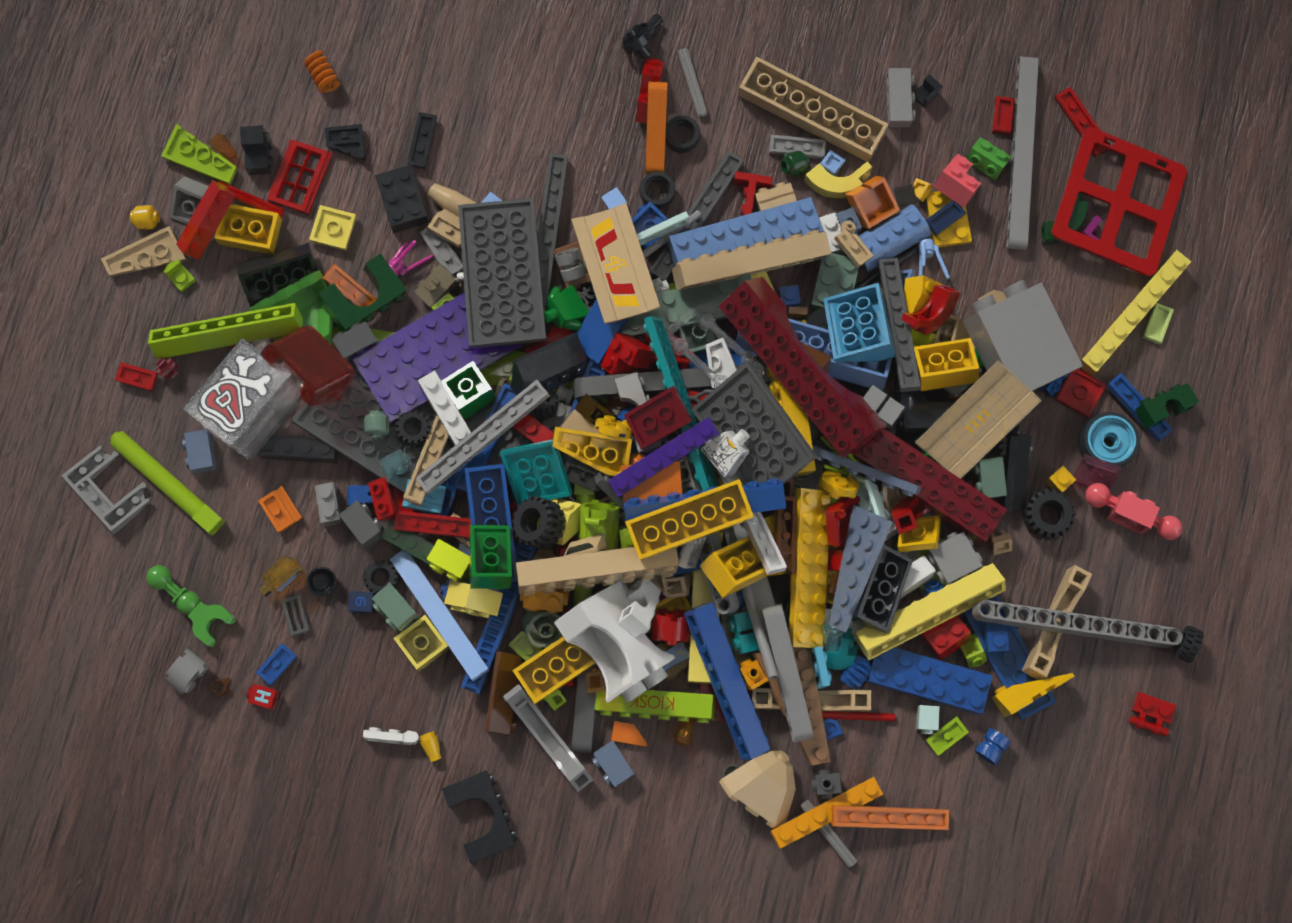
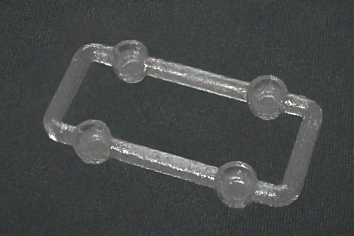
M695 308L690 309L666 330L670 343L673 345V352L687 357L714 382V388H717L727 377L724 375L718 376L688 349V342L685 339L676 338L673 335L693 316L700 320V327L704 331H712L719 338L724 337L727 345L741 357L742 365L746 362H751L761 378L764 376V368L757 362L756 354L753 351H745L715 324V318L711 314H703Z

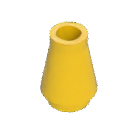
M432 731L419 736V743L429 757L430 762L441 759L438 735H435V732Z

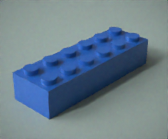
M504 464L465 468L464 473L471 525H510L511 583H517L516 556Z
M895 647L873 658L871 661V672L866 679L868 684L976 715H981L984 712L992 675Z

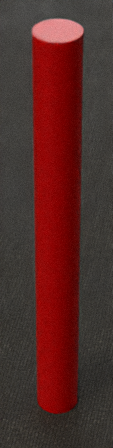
M821 711L823 719L895 722V714Z

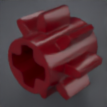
M161 357L155 363L158 366L155 371L164 380H167L169 377L173 380L179 374L176 371L179 366L169 357L166 360Z

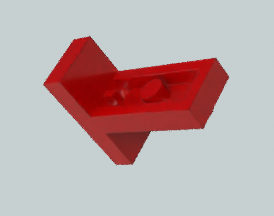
M735 172L734 185L746 186L743 193V198H746V204L741 205L740 215L744 216L752 213L755 189H771L772 177Z

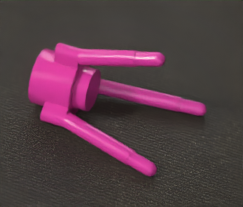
M414 240L406 248L408 241H405L395 256L389 261V266L397 276L400 274L403 277L408 271L434 258V255L432 254L404 269L403 267L406 264L402 259L416 244Z

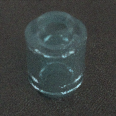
M829 623L823 628V646L828 652H836L841 647L843 631L829 625Z

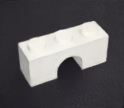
M642 578L631 585L627 598L633 603L622 610L618 623L635 638L640 634L647 633L650 629V623L655 615V608L659 603L661 590L650 580L643 581Z

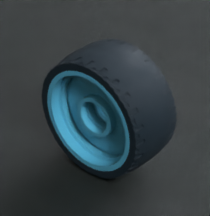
M1105 412L1096 415L1085 424L1079 436V450L1085 462L1091 467L1100 471H1114L1126 466L1135 457L1139 448L1140 437L1135 424L1126 416L1116 412ZM1104 439H1108L1112 446H1106Z

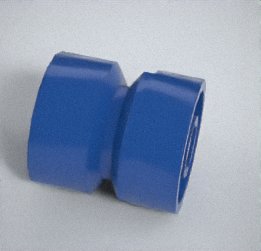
M989 728L984 735L985 741L980 742L974 751L987 762L997 765L1002 757L1001 751H1006L1011 741L1000 732Z

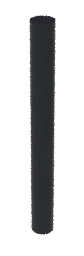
M913 246L897 257L899 265L919 252L917 246ZM877 270L856 284L854 289L868 286L879 279L880 271Z

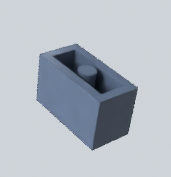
M207 429L184 433L185 439L182 440L184 451L187 450L188 458H185L187 469H190L194 474L217 470L211 433Z
M614 741L609 742L593 753L595 758L592 760L598 769L602 767L606 773L603 778L609 786L613 784L614 787H617L635 775Z

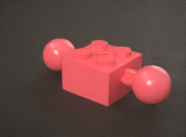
M1094 483L1087 488L1085 498L1088 504L1096 508L1105 505L1111 507L1106 519L1141 535L1153 526L1157 528L1159 536L1165 540H1174L1182 532L1180 520L1170 515L1162 518L1158 517L1157 514L1160 507L1155 506L1156 503L1151 500H1142L1131 491H1124L1119 496L1114 497L1110 494L1108 487L1102 483Z

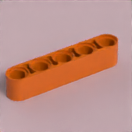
M649 82L645 174L655 171L664 172L667 82Z

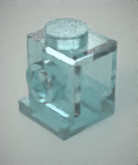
M401 449L380 459V466L389 481L393 479L394 474L400 475L405 472L408 464L411 463L408 454H403Z

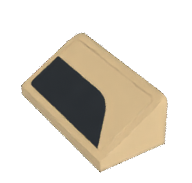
M598 534L571 542L564 556L593 553L606 549L607 545L604 535Z

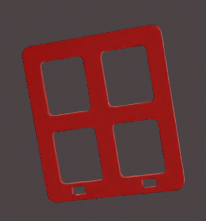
M1088 127L1083 132L1051 234L1055 239L1142 275L1152 276L1156 273L1187 169L1184 165L1096 128ZM1104 139L1114 142L1113 146L1103 143ZM1094 145L1120 154L1125 158L1115 191L1084 179ZM1157 160L1167 164L1165 168L1157 165ZM1140 163L1170 176L1161 210L1130 198V192ZM1078 193L1102 201L1110 207L1100 240L1068 227ZM1124 212L1131 213L1155 224L1154 233L1145 259L1114 246Z

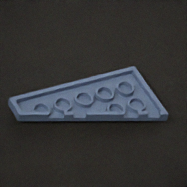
M854 504L829 625L843 632H846L893 523Z

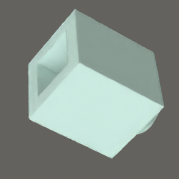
M917 706L916 730H921V734L933 735V731L936 732L939 729V706Z

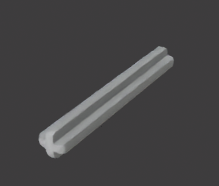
M683 48L678 51L697 116L704 117L707 115V109L687 48Z
M809 800L801 804L804 812L815 808ZM828 824L818 829L848 867L856 864L857 860Z

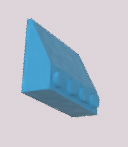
M879 283L823 299L835 362H878L896 357L885 298Z

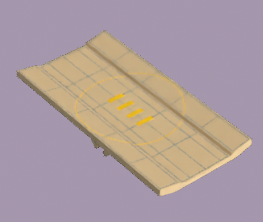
M997 361L915 443L945 469L961 479L1037 406L1041 399L1009 369Z

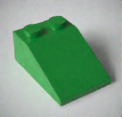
M470 525V589H510L512 580L510 525Z

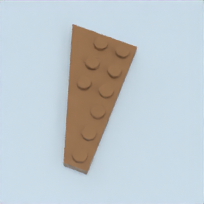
M792 647L814 738L799 741V746L809 766L828 763L831 761L810 648ZM761 652L752 654L754 659L758 661L765 677L768 678ZM777 678L769 680L770 690L783 715L786 716Z

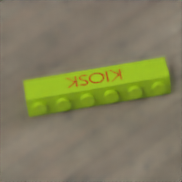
M597 686L595 710L603 716H612V713H619V717L631 718V714L639 715L638 718L642 719L658 716V720L669 721L670 717H676L677 721L681 722L697 719V723H709V720H714L716 696L710 694L646 690L629 703L625 701L622 695L607 703L605 700L606 687Z

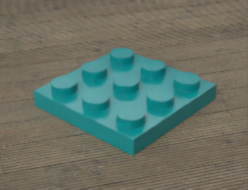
M553 439L500 451L517 506L519 504L522 505V501L524 499L528 500V497L536 496L552 500L572 495L573 492L560 452L552 447Z

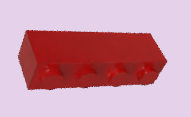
M213 180L211 181L176 243L183 254L200 260L235 198L234 193L227 186Z

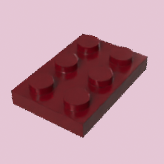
M675 386L624 414L641 450L648 448L693 422Z

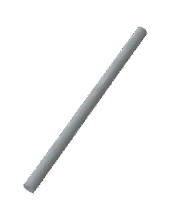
M732 527L724 529L723 533L727 546L735 543L736 539ZM748 585L742 588L741 591L768 678L773 680L778 678V673L751 587Z

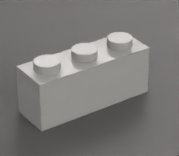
M888 68L886 74L888 128L910 127L912 121H915V110H912L915 93L911 92V86H914V75H911V68Z

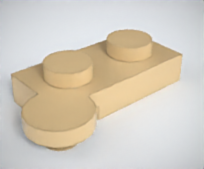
M851 221L843 222L840 227L841 233L834 240L854 265L859 268L874 255L857 234H854L856 230L855 224Z

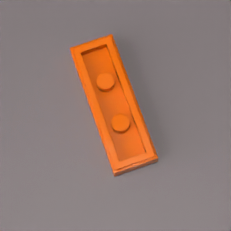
M333 264L322 277L329 285L335 283L343 296L353 305L368 306L377 299L336 264Z

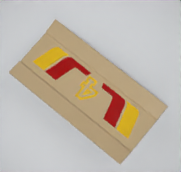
M627 203L592 215L571 219L604 324L614 323L660 308Z

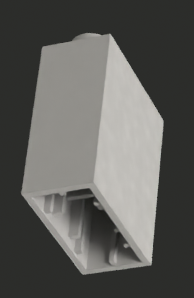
M1024 279L1003 289L1007 299L998 303L995 302L992 294L971 304L975 314L963 320L986 370L988 371L999 361L1032 391L1083 366L1042 282L1030 288L1027 287Z

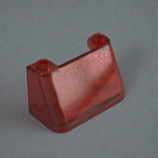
M310 325L302 326L266 345L260 354L270 364L277 363L282 358L304 381L300 394L309 407L340 401L354 378L352 366Z

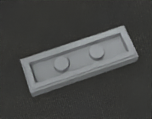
M771 135L769 154L784 156L787 153L799 150L807 155L808 158L824 159L826 140Z
M428 228L419 232L440 265L445 266L454 276L459 272H463V264L448 241L430 232Z

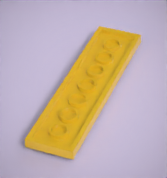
M796 488L795 573L792 574L789 617V637L792 647L815 648L822 646L824 648L829 549L826 510L831 506V499L827 491Z

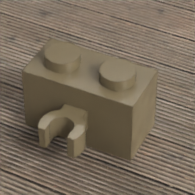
M442 265L432 268L429 277L426 280L420 281L417 289L414 291L430 308L448 292L450 294L460 283Z

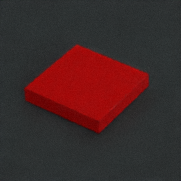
M1076 369L1070 372L1055 401L1089 418L1104 392L1106 384Z

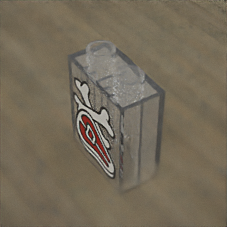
M241 338L185 405L183 410L201 426L251 462L309 390L298 380L304 371L294 362L285 358L281 364H278L274 360L279 354L267 343L260 340L254 347Z

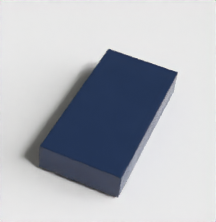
M952 200L926 219L930 230L937 236L965 216L966 212L958 203Z

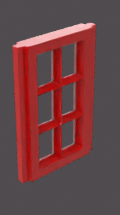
M290 139L266 200L309 215L333 154ZM298 149L307 152L303 165L293 163ZM310 154L320 156L315 170L306 167ZM291 166L301 169L295 183L286 180ZM304 171L313 173L309 187L299 185ZM284 184L293 186L289 200L279 197ZM297 188L307 191L301 205L292 202Z

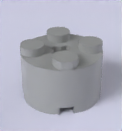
M188 648L184 651L186 655L183 657L179 656L166 672L169 677H163L166 683L181 694L190 693L196 685L195 679L202 677L208 670L207 662Z

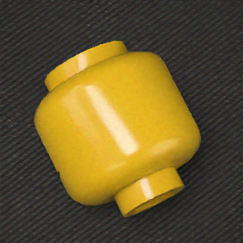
M139 205L131 211L130 221L138 230L154 229L160 221V214L152 205Z

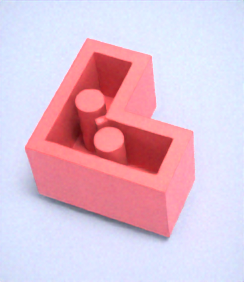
M957 154L942 171L933 187L964 208L972 199L981 183L967 174L973 163Z

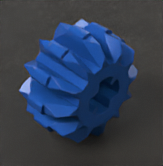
M856 655L853 664L841 673L840 680L847 687L857 689L869 676L872 664L864 657Z

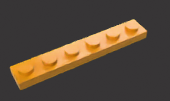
M872 777L771 830L770 833L778 848L781 849L830 823L832 819V805L862 806L883 795V792L876 779Z

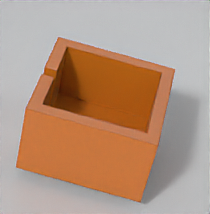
M875 176L863 183V187L858 186L845 194L863 228L870 229L900 211L885 177Z

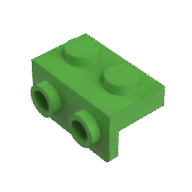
M980 137L971 148L966 159L973 163L972 166L996 180L1011 159V156Z

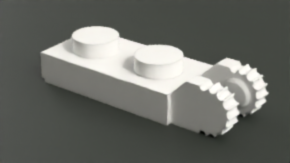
M370 727L369 730H364L363 738L366 741L401 745L413 744L414 746L420 741L418 733L409 730L401 734L400 730L389 729V732H382L380 728Z

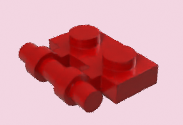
M1137 692L1131 711L1139 714L1137 718L1130 716L1128 723L1135 725V728H1144L1152 731V734L1157 736L1159 734L1167 736L1169 729L1162 727V723H1171L1176 705L1145 693ZM1148 716L1156 719L1155 723L1145 721V717Z

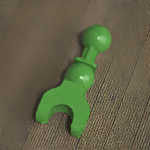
M156 565L147 572L146 580L148 585L155 590L164 589L174 598L171 602L176 604L180 613L188 615L193 622L192 629L194 635L207 646L213 647L216 644V639L209 632V626L213 621L221 619L229 625H233L236 622V618L223 606L206 605L204 602H201L197 593L188 591L186 587L183 589L178 587L172 581V574L167 567Z

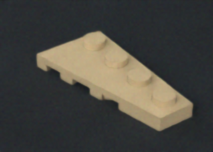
M170 226L101 258L110 277L167 265L176 260L180 262L186 261L187 259L176 245L177 239Z

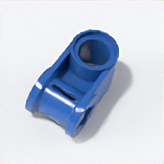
M368 485L347 487L348 507L357 500L360 504L365 503L366 506L374 505Z

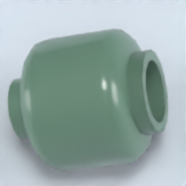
M370 411L364 417V433L371 436L372 440H382L383 436L389 433V417L383 411Z

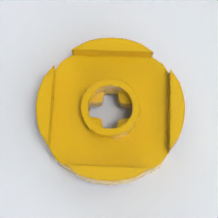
M604 415V418H598L595 422L594 428H599L598 432L618 438L620 434H625V438L633 436V432L626 420L621 422L615 420L616 417Z
M837 471L823 473L819 486L829 492L828 495L835 499H839L840 496L856 498L859 482L850 475L845 478L841 476V472Z

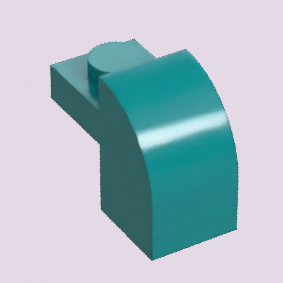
M848 628L846 632H843L841 643L827 641L824 650L827 655V668L842 670L853 664L858 646L854 645L855 637H852V628Z

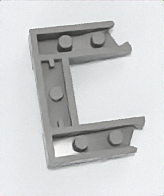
M99 446L61 476L100 519L109 532L114 535L131 521L150 500L144 497L143 490L146 489V484L142 482L113 505L92 480L119 457V454L116 451H113L112 455L102 452L103 447Z

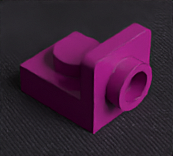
M1095 215L1082 234L1100 240L1095 234L1101 228L1098 224L1102 219Z

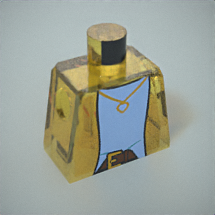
M282 556L262 576L265 583L259 590L265 597L273 591L282 592L306 571L294 557Z
M678 641V645H668L666 642L655 645L660 650L675 657L674 660L663 667L668 675L667 679L669 682L689 666L690 642Z

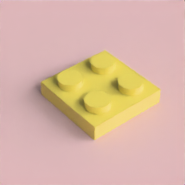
M320 205L310 235V242L346 251L357 218L356 214Z

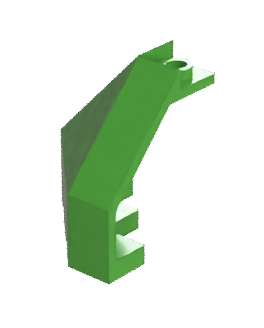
M320 270L301 278L295 284L283 288L275 295L263 299L249 309V311L296 303L303 318L302 332L273 337L271 339L307 359L319 350L330 347L332 343L333 320L317 300L318 293L329 287L327 282L322 279L323 275Z

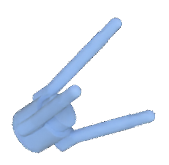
M932 239L919 241L918 276L923 275L926 258L933 257L935 253L946 279H950L938 245H934Z

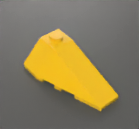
M555 427L552 447L604 474L616 476L621 472V465H629L632 439Z
M1073 673L1017 684L1008 688L1004 685L995 690L996 695L992 699L1005 718L1075 676Z

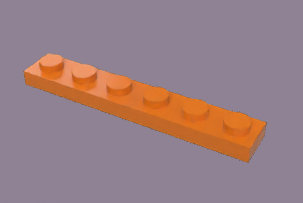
M832 805L831 825L839 827L948 830L949 810Z

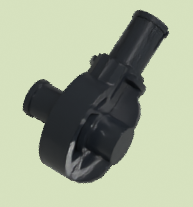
M654 14L647 23L636 24L624 33L621 47L626 54H632L637 51L641 58L645 59L652 53L646 44L654 37L655 29L663 23V19L659 14Z

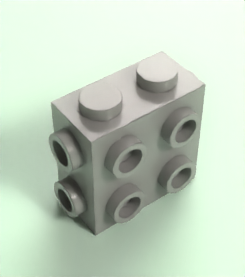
M956 531L948 535V540L942 543L940 540L938 541V548L927 551V560L932 566L934 565L937 570V579L940 583H944L945 586L982 567L981 563L983 560L978 552L975 553L970 536L965 535L964 532L958 534Z

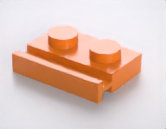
M283 486L258 500L279 534L303 519Z

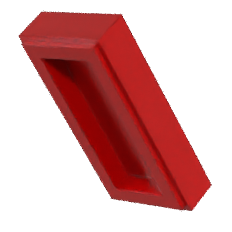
M996 96L992 133L1011 134L1015 98Z

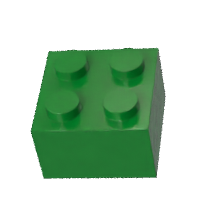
M473 361L441 381L464 419L472 416L497 399Z

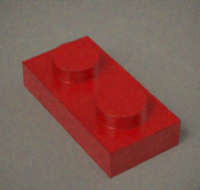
M121 362L115 381L153 392L159 374Z

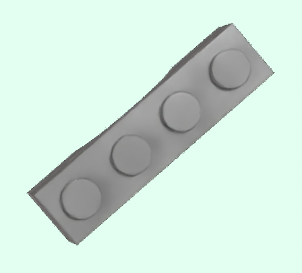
M637 372L615 379V385L621 401L632 403L638 407L650 400L648 395H644L642 388H645L643 377H638ZM633 434V440L638 453L646 454L655 451L661 447L663 439L648 448L641 450Z

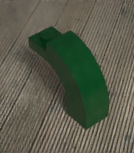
M1081 193L1077 195L1068 223V227L1075 231L1083 222L1087 211V201H1081ZM1045 221L1040 227L1042 245L1062 242L1055 239L1051 234L1054 221Z

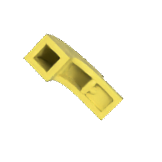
M866 162L853 174L846 177H836L828 173L819 163L805 175L804 181L812 190L822 196L846 198V193L858 186H863L862 182L871 176L872 166Z

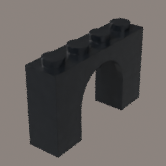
M487 771L442 788L449 808L471 799H481L487 802L493 810L494 824L492 829L485 836L463 845L470 864L516 846L515 841L518 840L514 829L510 830L508 826L510 818L507 811H503L500 804L503 803L500 792L496 793L493 785L496 782L493 774H488Z

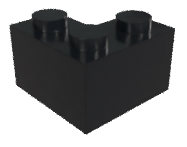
M263 125L240 127L241 146L245 153V170L248 175L271 174V167L274 166L273 156H270L273 142L272 138H269V132L265 131Z

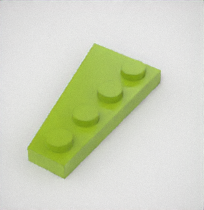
M176 124L161 155L167 161L231 185L238 170L234 164L214 152L209 146L196 139L195 136L185 131L178 124Z

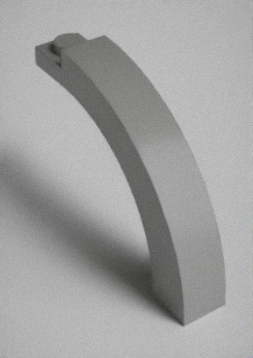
M519 684L503 696L577 792L593 781L590 774Z

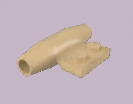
M434 183L428 192V197L444 210L436 213L427 228L430 232L460 248L461 236L458 205L474 204L476 202L455 190Z

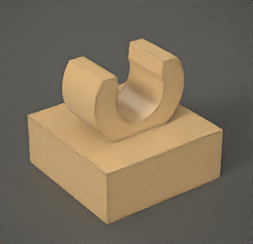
M1003 530L1000 536H995L994 533L991 534V550L993 555L1012 551V536L1010 533L1006 534Z

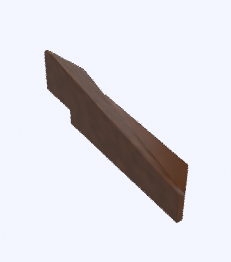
M790 479L783 484L786 508L775 510L774 538L786 563L787 574L795 573L797 497H793L794 479Z

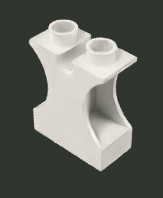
M622 581L579 603L554 622L567 643L574 644L586 651L599 666L606 684L605 700L607 703L619 695H622L625 701L629 703L647 690L642 681L650 689L667 678L668 675L663 667L675 659L674 655L657 648L645 634H640L635 638L618 623L622 610L633 603L627 598L629 588Z

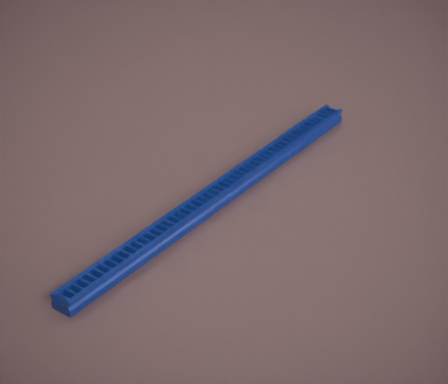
M590 359L584 377L605 376L608 372L601 367V364ZM574 399L570 412L576 410L574 408L581 400ZM518 541L515 549L516 563L532 561L539 548L531 547ZM511 583L510 589H499V592L503 593L498 616L489 615L476 647L477 653L489 671L475 681H472L466 673L461 685L463 689L482 695L495 662L496 653L500 649L520 598L518 583Z

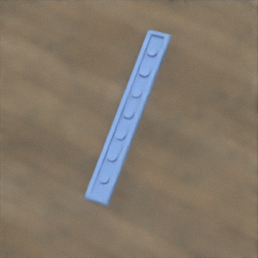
M402 550L393 556L390 561L471 680L475 681L488 672V667L411 555Z

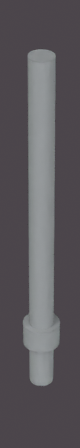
M698 210L689 216V223L663 235L642 251L644 258L668 242L669 236L690 228L692 223L702 216Z

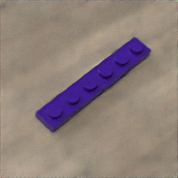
M707 417L609 479L608 482L619 498L719 435V432L710 418Z

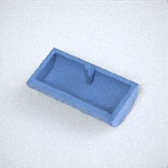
M910 204L858 236L874 255L863 264L867 272L879 266V259L893 258L931 235L928 223L913 204Z

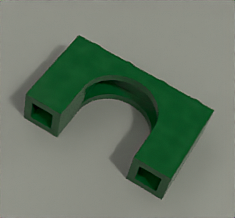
M381 254L366 262L363 268L377 289L378 298L374 303L368 306L351 304L343 296L335 283L318 293L317 300L341 332H347L356 323H369L375 318L374 315L379 312L383 314L390 308L391 304L394 302L398 304L405 299L406 287Z

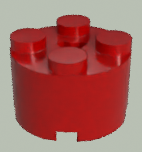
M656 609L655 615L652 618L651 640H665L668 645H678V641L690 642L691 631L684 616L686 611L680 609H673V611Z

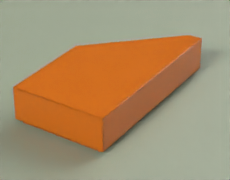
M614 721L611 741L647 747V742L634 724Z

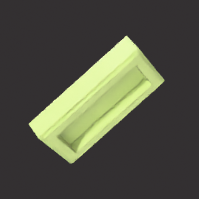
M1156 303L1142 338L1159 345L1162 344L1174 309Z

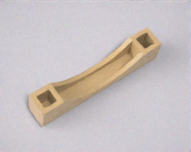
M1076 565L1068 568L1049 609L1072 613L1084 593L1092 574ZM1056 618L1057 624L1061 626V620ZM1039 630L1022 672L1037 680L1046 678L1055 660L1057 645L1062 633Z
M755 688L751 690V699L755 710H781L770 688ZM871 690L818 691L821 711H871Z

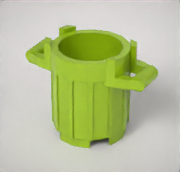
M592 500V503L582 504L580 508L579 540L603 534L607 547L601 551L618 549L620 507L614 501H611L609 504L599 503V500Z

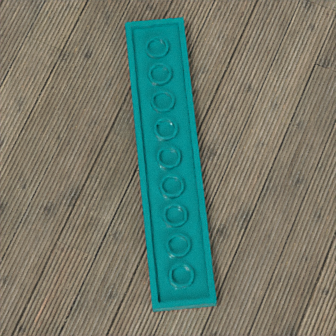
M649 316L644 318L646 323L644 324L646 334L650 335L652 341L650 342L651 350L654 354L656 353L658 359L656 361L657 367L663 373V385L666 390L672 386L676 387L693 422L681 428L684 433L698 424L691 410L692 405L661 317ZM705 444L688 454L689 461L692 465L694 464L696 470L694 472L697 483H700L702 491H706L709 487H719L712 463L701 450Z

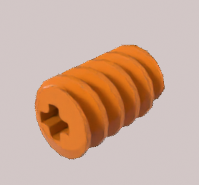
M318 50L306 58L304 65L308 68L307 70L311 74L315 85L318 86V91L328 93L337 89L341 83L336 81L338 77L333 75L334 70L330 68L331 64L327 62V57L323 56L324 51Z

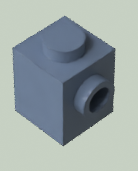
M853 207L836 214L840 227L843 222L851 221L856 226L854 234L859 235L862 226Z

